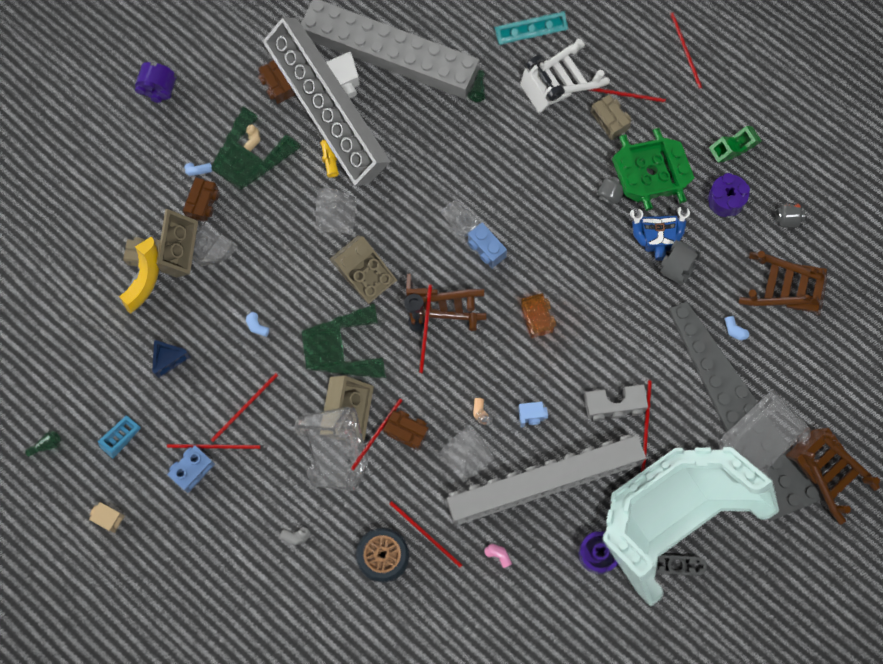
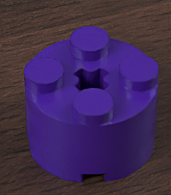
M145 62L141 65L135 83V92L150 97L156 103L170 99L177 76L174 77V71L162 64L157 63L156 66L150 65L151 62Z
M726 173L719 177L713 183L708 194L710 209L720 217L738 215L748 201L749 185L742 178L731 173Z
M606 532L589 534L579 547L578 556L582 566L593 574L601 575L608 573L618 564L603 541L604 533ZM602 549L604 551L602 553L603 556L598 557L596 550Z

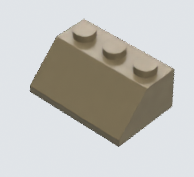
M169 209L165 210L156 264L162 273L177 278L190 274L198 221Z
M347 376L330 377L320 434L335 439L364 442L374 386Z

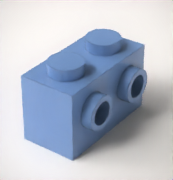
M483 222L468 234V245L472 250H476L482 261L491 268H494L507 257V249Z
M196 446L188 448L183 454L184 457L179 463L175 462L167 474L187 493L215 465Z

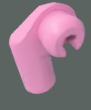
M489 544L485 548V555L487 557L494 556L499 558L503 568L512 565L505 548L496 544Z

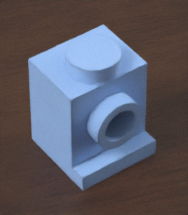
M543 402L519 404L518 410L521 427H525V423L537 425L540 424V421L548 419L547 407H543Z

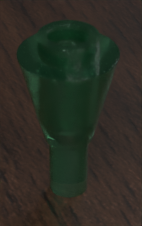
M481 70L478 71L477 78L468 93V98L476 103L482 102L486 98L483 82L485 72Z
M49 430L34 446L25 450V454L30 457L37 452L60 447L61 438L59 434Z

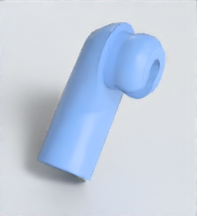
M249 313L246 316V323L250 331L267 337L270 328L259 324L257 313Z

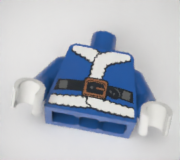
M679 207L677 210L680 216L679 219H677V216L643 217V211L638 209L639 215L634 217V211L631 210L630 216L634 219L632 222L634 237L641 246L645 247V251H655V260L662 261L666 256V251H671L673 243L676 240L680 242L683 237L687 222L685 218L690 214L689 209L687 208L685 215H681V207Z

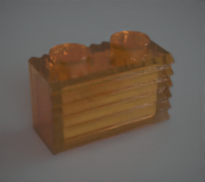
M543 293L522 298L520 304L531 339L553 333L556 321L554 316L549 314L548 309H551L549 299L544 298Z

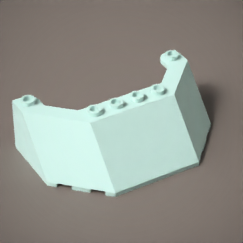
M723 447V450H711V448L683 450V448H674L612 493V503L608 511L606 533H604L603 541L638 594L652 606L663 595L661 586L655 581L658 557L721 511H751L759 519L771 518L779 512L773 483L732 447Z

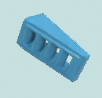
M126 415L98 441L99 447L113 459L141 428ZM127 424L132 430L128 431L124 425ZM120 430L126 434L124 437L119 433ZM115 436V437L118 438L120 441H119V442H116V441L113 439V437Z

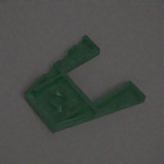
M245 106L241 107V112L236 117L231 132L228 133L223 147L220 148L211 166L212 171L240 190L301 148L300 143L285 135L267 157L262 160L238 144L239 139L246 133L247 127L253 125L258 119L257 114Z
M375 303L369 307L355 310L353 313L343 317H337L330 322H324L303 330L302 339L306 370L386 378L383 358L348 363L344 361L340 328L377 324Z

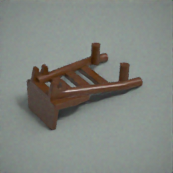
M764 251L750 252L749 259L759 260L760 264L768 262L772 265L764 298H758L756 291L752 289L749 291L750 298L740 297L739 304L748 306L787 305V308L814 312L816 316H820L827 285V269L794 264L765 254ZM779 267L785 268L786 273L780 298H773ZM794 272L799 273L801 278L797 297H789ZM809 277L816 279L813 296L806 295Z
M829 428L812 430L786 455L788 459L798 463L813 483L818 484L831 514L840 525L846 522L842 513L849 514L851 508L847 505H836L834 498L855 477L860 474L863 477L862 482L869 484L873 491L880 488V479L873 477L872 474L848 454ZM824 444L828 445L830 448L816 460L814 458L815 453ZM838 454L841 458L822 476L820 469ZM849 464L852 468L829 490L827 484Z

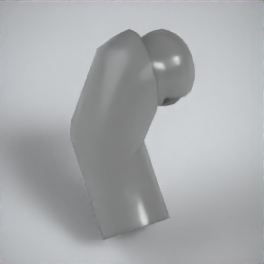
M302 527L299 531L291 533L283 529L279 538L293 545H298L309 538V530Z

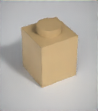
M99 502L91 510L89 520L115 533L125 516Z

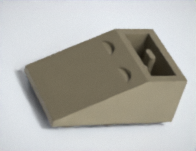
M357 236L330 258V261L367 304L371 303L397 281L363 236Z

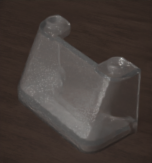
M773 390L723 436L719 443V450H723V447H732L765 476L769 477V467L795 442L797 444L800 442L805 443L811 436V429L781 395Z
M343 407L300 416L295 422V431L299 436H306L307 434L313 457V463L307 470L311 486L355 491L368 465L367 454H365L355 470H351L352 465L365 448L356 409L354 407Z

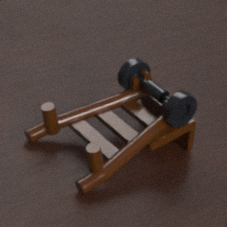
M407 274V297L404 300V305L407 312L410 313L408 319L409 328L413 332L418 333L424 330L428 288L414 289L411 274ZM432 289L431 302L438 301L440 310L432 309V303H430L429 318L469 320V330L476 331L477 321L487 320L486 313L463 312L462 298L467 297V311H474L475 297H484V289H467L438 293V290ZM454 299L455 312L448 311L447 300Z

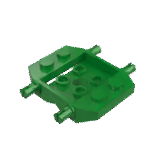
M660 128L653 129L656 140L633 145L629 143L626 134L621 135L619 139L623 147L612 158L625 196L636 202H643L646 211L653 209L651 199L659 196L677 195L679 203H685L687 199L683 191L695 178L682 143L664 138ZM661 152H663L665 155L666 161L668 163L669 169L675 182L673 184L670 179V173L667 171L666 165L664 163V157L661 155ZM650 168L654 170L655 175L649 174L647 172V169Z

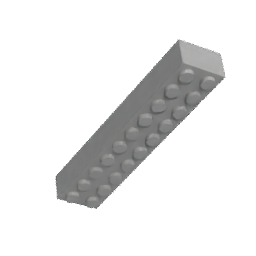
M312 0L301 22L313 43L343 54L351 52L353 58L466 99L479 71L478 58L322 0Z
M282 17L263 40L265 47L354 186L369 185L391 161L298 18Z
M631 434L620 438L621 441L613 443V441L605 442L598 449L590 447L584 449L583 453L575 455V453L564 456L563 460L558 462L556 459L547 461L545 466L540 468L535 465L527 468L526 472L521 474L518 472L510 473L503 480H499V478L489 480L488 485L482 487L480 484L469 487V491L461 493V490L449 494L450 497L447 498V505L454 526L639 466L646 459L638 435L634 437Z

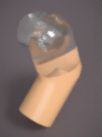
M475 398L474 418L480 424L490 425L493 417L483 409L484 399Z

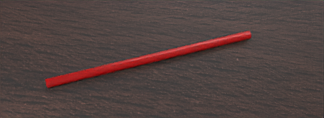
M671 13L670 15L698 88L701 89L702 85L674 13Z
M600 88L589 90L664 103L666 102V99L656 98L613 90H606Z
M431 284L428 285L419 373H423L432 294Z
M277 373L211 439L212 442L278 377Z
M648 381L647 388L648 408L645 414L643 440L645 456L647 453L652 381ZM646 459L642 463L641 472L645 470Z
M399 398V400L392 408L388 416L385 418V420L380 425L376 433L373 435L369 443L366 445L362 453L359 455L355 463L352 465L351 470H355L359 462L362 460L366 452L369 450L373 442L376 440L382 429L389 421L392 412L396 411V409L399 407V405L403 401L401 398Z
M167 444V448H193L194 446L210 449L261 448L260 445Z
M392 501L390 502V505L459 568L462 567V564L396 504Z

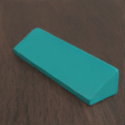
M565 12L553 13L494 27L498 45L568 30Z

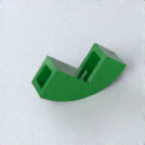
M745 126L733 137L723 136L708 148L717 162L720 163L747 152L762 142L753 126Z

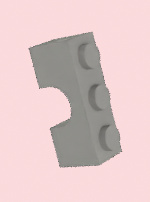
M644 385L624 387L622 391L623 401L617 404L607 399L605 390L586 392L584 399L588 419L593 418V421L604 420L607 416L621 418L624 417V414L632 413V416L644 414L643 412L648 408Z

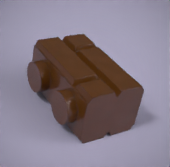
M274 60L259 67L260 75L258 79L262 86H267L268 90L266 92L270 100L274 99L277 104H280L296 95Z
M197 177L194 179L183 208V213L186 217L205 223L208 217H212L214 211L213 203L218 200L220 190L216 183Z
M399 410V412L393 411L383 433L419 451L429 432V427L426 426L427 423L420 419H416V421L410 419V415L402 410Z

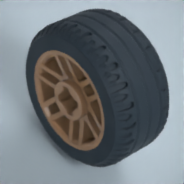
M377 528L371 530L362 537L357 546L356 561L358 567L372 581L379 583L394 581L405 572L409 564L410 553L405 539L392 529ZM381 552L386 553L385 559L380 558Z

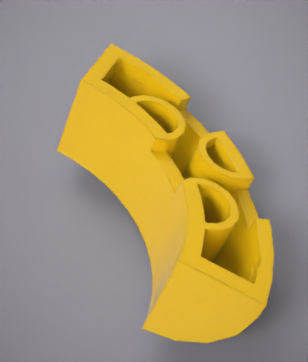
M152 237L135 246L139 258V275L131 286L119 296L130 314L147 300L158 279L159 267L156 264L158 249Z

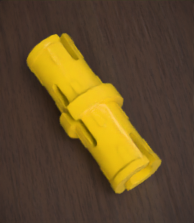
M322 140L320 142L323 151L322 160L326 165L327 176L333 178L339 175L336 165L337 158L326 140Z

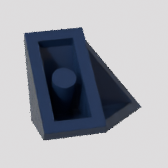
M154 340L152 371L158 378L191 358L189 353L183 348Z

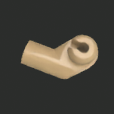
M249 125L246 129L249 140L243 148L248 153L260 142L259 130L254 125Z

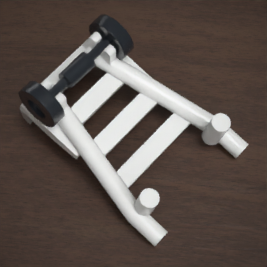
M577 39L574 44L568 46L547 61L544 60L542 55H537L527 62V69L524 70L520 85L539 113L543 112L549 105L571 96V92L596 89L610 83L608 77L602 79L604 76L603 70L597 71L592 82H586L569 57V54H577L579 49L584 48L585 45L581 39ZM562 60L578 84H573L559 61ZM550 67H553L565 86L559 85L549 70Z

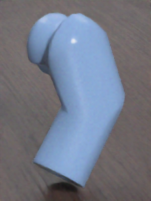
M187 163L184 167L185 173L189 176L212 172V165L210 163L194 166L193 163Z
M734 316L725 318L727 331L731 337L737 340H746L749 337L748 330L736 326Z

